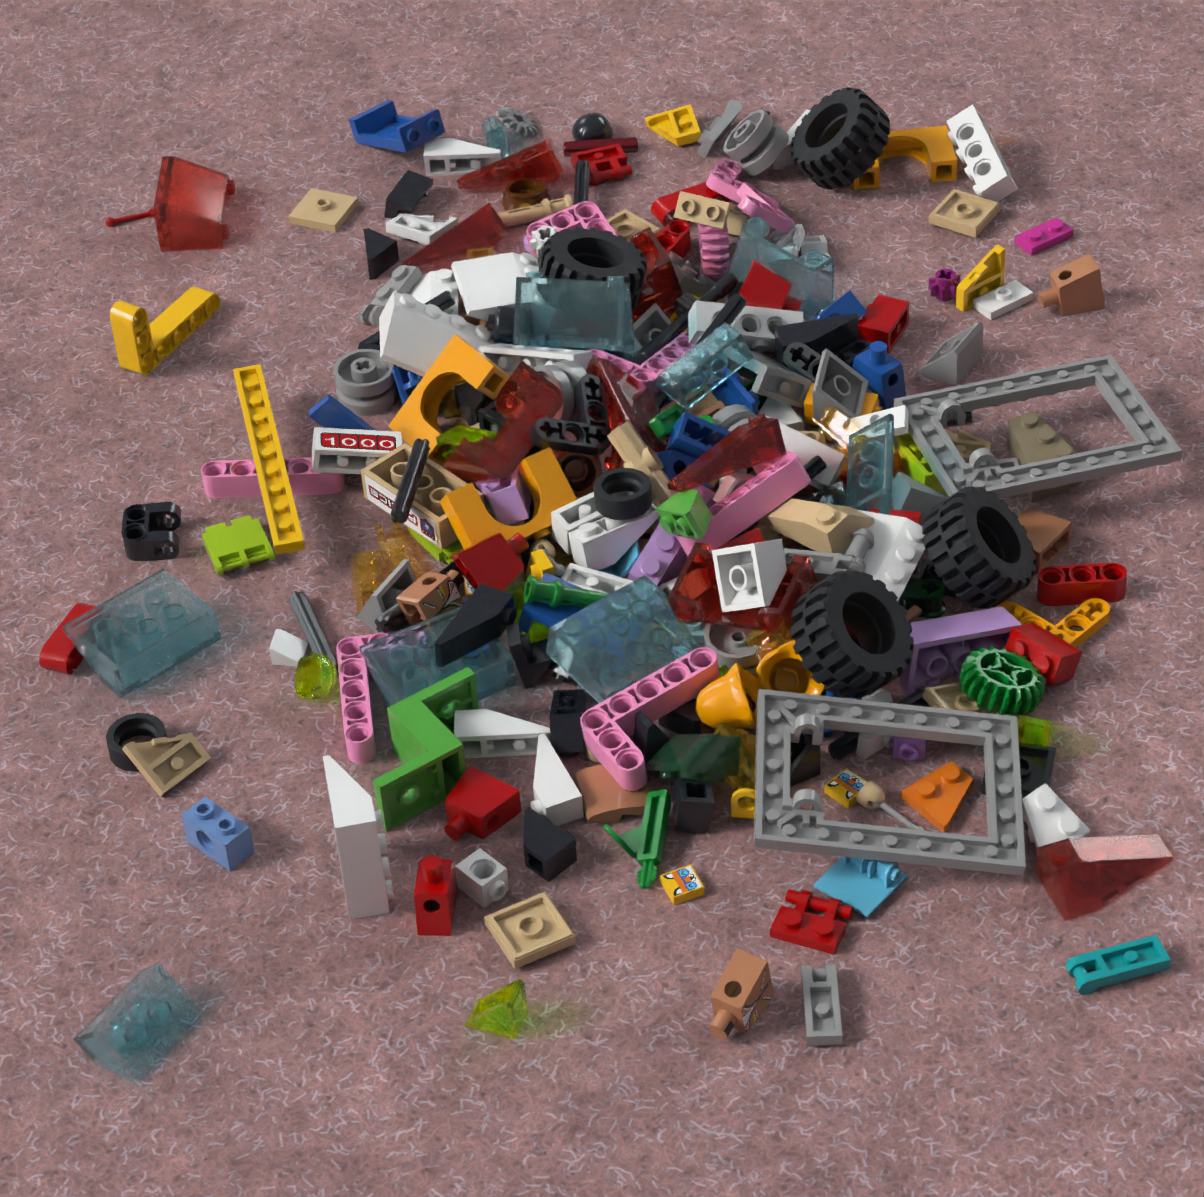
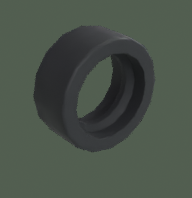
M618 468L601 474L595 480L593 487L595 506L597 511L604 517L613 520L634 519L645 514L651 508L653 501L652 486L649 476L644 472L633 468ZM616 492H634V494L629 496H612Z
M148 713L129 714L116 720L109 727L106 734V742L110 760L116 767L125 771L139 772L120 745L125 740L139 735H147L154 738L167 737L165 725L158 717Z

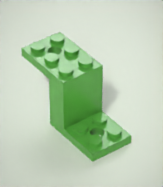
M469 667L387 708L393 752L404 764L373 780L377 810L381 809L384 830L386 832L444 802L466 771L463 743L452 732H454L455 710L479 709L476 677Z

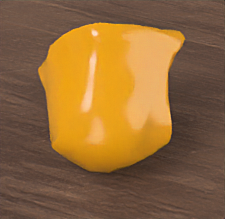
M795 640L782 644L777 649L766 654L756 668L761 689L821 695L825 690V685L816 683L811 678V672L808 669L805 670L801 665L802 659L799 654L796 655L793 648Z
M735 663L726 675L709 683L698 694L696 711L700 720L706 725L719 730L756 729L757 696L759 689H761L759 679L749 671L744 670L739 663ZM745 693H747L756 704V709L754 710V712H752L749 706V702Z

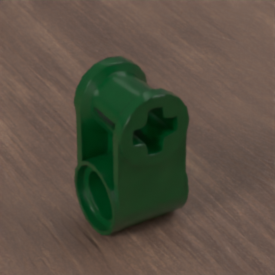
M910 578L898 603L907 610L914 605L922 609V613L918 617H941L946 611V604L942 600V596L945 593V585L942 581L935 578ZM930 603L932 604V610H931V611L929 610V605H930Z

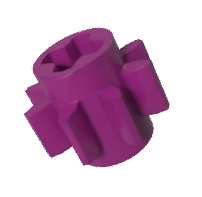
M951 269L938 270L935 278H929L930 296H935L936 299L944 302L955 300L961 276L956 275Z

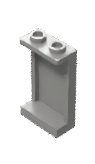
M721 339L712 349L706 361L707 365L717 369L725 365L731 372L736 371L739 376L752 379L756 373L757 377L751 391L802 408L812 384L811 380L760 352Z

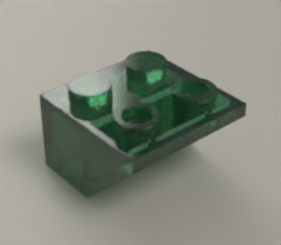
M674 734L646 764V770L659 772V778L678 779L680 774L679 778L704 780L705 776V780L725 782V776L738 777L741 737L719 734Z

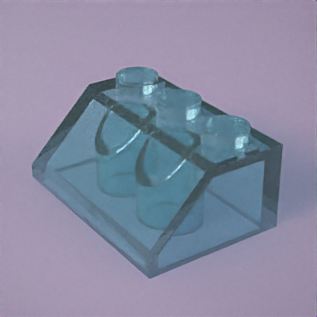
M725 322L704 340L693 346L690 351L676 362L670 364L667 369L658 375L655 384L685 410H688L753 359V356L741 333Z
M890 413L848 436L846 507H852L861 511L878 509L880 514L889 515L890 510L893 509L895 423L894 415Z
M156 963L142 969L73 1040L95 1064L136 1085L204 1013L160 963Z

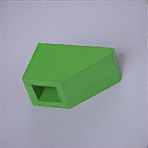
M682 488L656 508L661 518L659 519L660 525L668 534L697 540L705 536L712 517L698 490Z

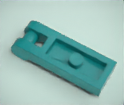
M1157 935L1074 956L1066 962L1065 968L1071 977H1075V986L1081 995L1095 992L1100 987L1170 969L1171 959ZM1096 969V971L1088 973V970Z

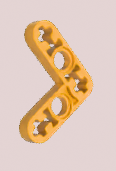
M1100 598L1086 600L1056 625L1015 602L1005 601L996 605V607L1003 606L1022 625L1035 623L1076 648L1106 625L1110 617L1109 603ZM1071 626H1080L1084 630L1072 631L1069 628Z

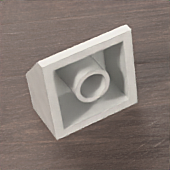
M782 538L712 550L722 612L770 606L787 571Z

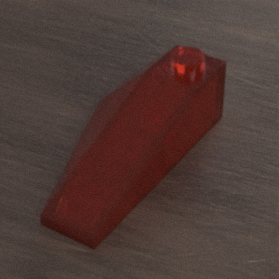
M549 138L458 177L457 186L459 189L507 185L511 181L520 178H535L540 181L546 179L548 182L560 176V173L563 172V166L552 140Z
M765 414L749 417L748 423L736 427L667 483L668 489L683 492L787 454L778 419L768 418Z
M1158 834L1067 838L1037 847L1035 874L1064 921L1099 910L1110 898L1116 894L1121 895L1127 891L1128 886L1139 879H1145L1172 861L1173 856Z

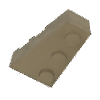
M1034 411L1008 420L1007 447L1012 458H1018L1020 465L1077 454ZM1081 482L1029 492V498L1031 503L1079 485Z

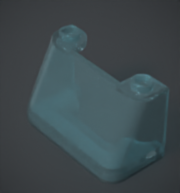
M754 216L742 226L727 273H732L739 281H744L753 260L760 261L792 283L788 295L802 300L799 311L803 312V320L811 321L823 309L834 302V259L817 250L809 251L799 258L765 239L764 237L770 231L769 223L758 216Z
M526 272V277H516L513 345L634 351L635 337L630 283L624 282V276H607V281L543 278V272Z

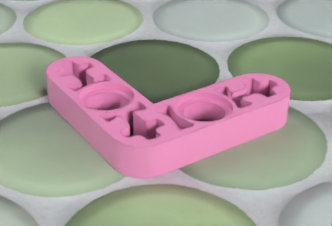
M723 158L711 171L706 185L713 191L740 203L742 198L736 192L743 184L738 181L742 168L735 161ZM762 193L777 207H779V203L775 199Z
M743 182L736 192L742 198L737 205L738 208L753 219L785 234L795 224L788 215L749 183Z

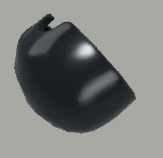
M595 112L579 117L572 129V135L576 141L612 139L613 136L607 119L602 114Z

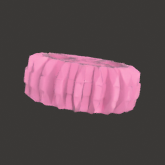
M727 222L725 230L698 224L702 274L713 280L721 279L724 275L730 273Z

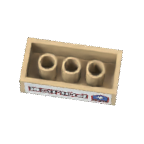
M406 443L361 470L364 498L388 514L391 513L412 447ZM427 457L407 521L403 524L443 550L458 540V537L440 501L447 493L468 483ZM477 490V492H478V494H479V496H480V498H481V500H482V502H483V504H484V495H483V493H481L480 491Z

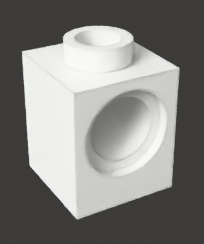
M480 848L455 865L458 888L484 908L493 901L502 899L509 890L507 868Z

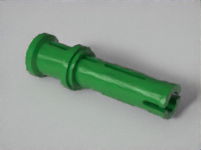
M530 575L526 580L524 588V602L528 604L535 601L547 603L552 608L568 605L617 614L620 606V595L564 586V583L560 580L548 582L536 580L535 576Z

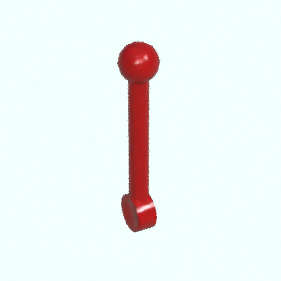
M152 208L145 213L115 219L108 217L105 223L108 227H113L116 223L158 216V210Z

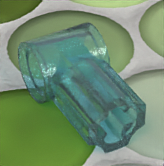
M496 116L487 117V120L482 123V131L487 147L500 150L501 160H505L511 154L508 130L505 129L504 123Z

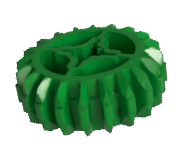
M991 646L989 650L980 648L978 651H972L970 656L963 662L960 670L959 685L962 686L961 692L968 695L969 701L977 702L978 708L984 707L989 710V713L994 711L998 712L999 715L1008 714L1015 716L1019 714L1020 716H1025L1027 712H1034L1045 693L1046 679L1043 677V674H1040L1041 669L1034 668L1033 662L1027 661V656L1021 657L1016 654V651L1008 652L1005 648L997 650Z

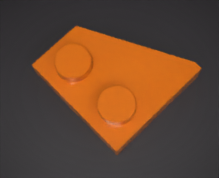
M950 761L902 790V799L941 832L946 833L950 828V822L955 813L958 814L963 799L968 796L973 787V778Z

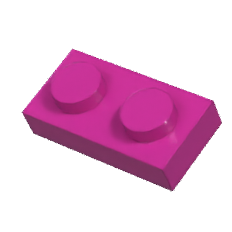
M1055 217L1016 235L1015 244L1032 256L1073 237L1074 229Z

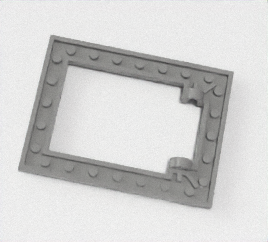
M1112 355L894 399V407L902 405L907 407L909 411L908 432L949 497L960 489L971 486L985 488L986 491L995 493L997 498L1000 499L1043 489H1052L1071 483H1080L1090 479L1109 477L1114 474L1137 471L1152 466L1166 465L1171 462L1181 461L1182 459L1181 448ZM1095 385L1135 441L1002 469L991 451L987 448L975 450L970 455L969 463H966L948 436L945 428H947V421L953 419L958 426L965 425V412L991 406H1000L1001 404L1015 401H1025L1044 395H1054L1069 390H1079ZM986 460V467L979 468L980 462Z
M759 689L757 696L753 847L1023 876L1026 860L1017 716ZM823 729L984 746L988 837L823 820V800L818 792L812 789H802L797 791L793 798H790L791 742L799 743L801 734L812 735V745H820L823 739ZM803 804L812 805L811 811L800 810V807Z

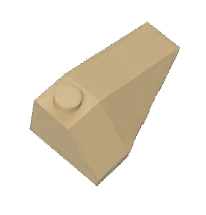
M789 498L756 521L815 551L841 554L849 547L851 543L850 537L854 531L860 528L868 530L875 523L873 517L852 507Z

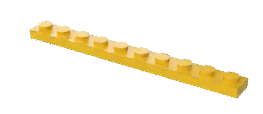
M261 364L233 369L275 554L304 550L305 544Z

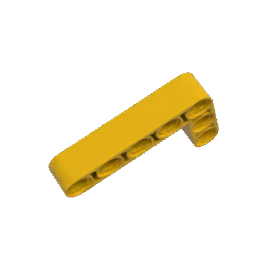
M192 286L150 324L146 309L124 301L115 302L110 311V322L120 367L147 376L149 374L147 373L148 371H152L165 359L163 358L164 356L170 355L182 344L180 343L181 341L184 342L197 330V326L200 327L213 315V312L216 313L220 307L219 295Z

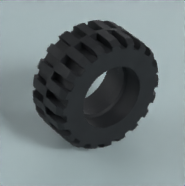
M847 87L842 90H835L830 96L826 95L821 99L820 103L815 104L808 115L805 114L802 118L800 126H797L795 137L791 141L792 147L790 148L793 163L816 185L823 189H840L844 185H850L854 183L855 179L865 175V171L868 168L871 169L875 164V160L882 155L883 147L887 145L889 140V117L861 89Z
M576 227L573 230L567 228L561 232L554 233L544 243L537 285L547 301L550 300L553 306L562 308L566 313L578 314V317L583 318L587 316L600 320L604 317L613 319L618 315L620 317L626 315L638 305L645 279L647 262L641 250L633 242H628L621 235L616 236L613 235V232L607 230L605 232L599 231L598 228L591 227L590 229Z
M964 487L927 513L922 528V534L925 535L923 539L924 547L928 550L927 556L930 563L934 564L938 577L945 581L944 585L949 590H953L956 593V597L961 601H967V604L973 607L990 609L1023 590L1031 583L1036 569L1034 566L1036 557L1032 553V542L1028 539L1027 531L1024 525L1022 526L1018 521V516L1015 512L1008 508V504L1004 500H999L995 493L986 491L982 487Z
M856 570L838 571L804 592L795 603L791 616V623L794 625L790 628L791 638L795 640L793 648L796 655H800L803 668L811 672V678L816 683L824 684V689L831 693L838 692L839 696L847 698L865 697L901 676L910 663L912 657L911 650H913L914 638L910 637L912 632L911 622H908L905 615L907 612L904 606H900L897 602L898 597L893 591L889 592L886 589V584L881 580H873L872 575L864 572L859 573ZM844 621L855 632L859 640L860 647L852 640V638L848 634Z

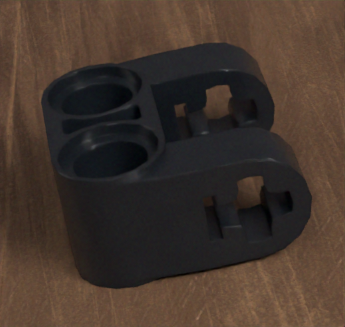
M173 502L134 504L127 507L123 512L121 531L126 557L132 561H159L175 558L179 553L180 539L172 531L181 524V508Z

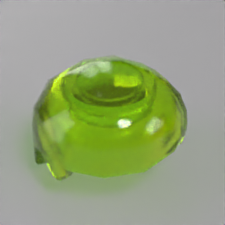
M311 652L310 655L312 656L299 659L295 670L294 685L295 691L300 698L317 700L330 694L336 683L337 670L334 661L324 653Z

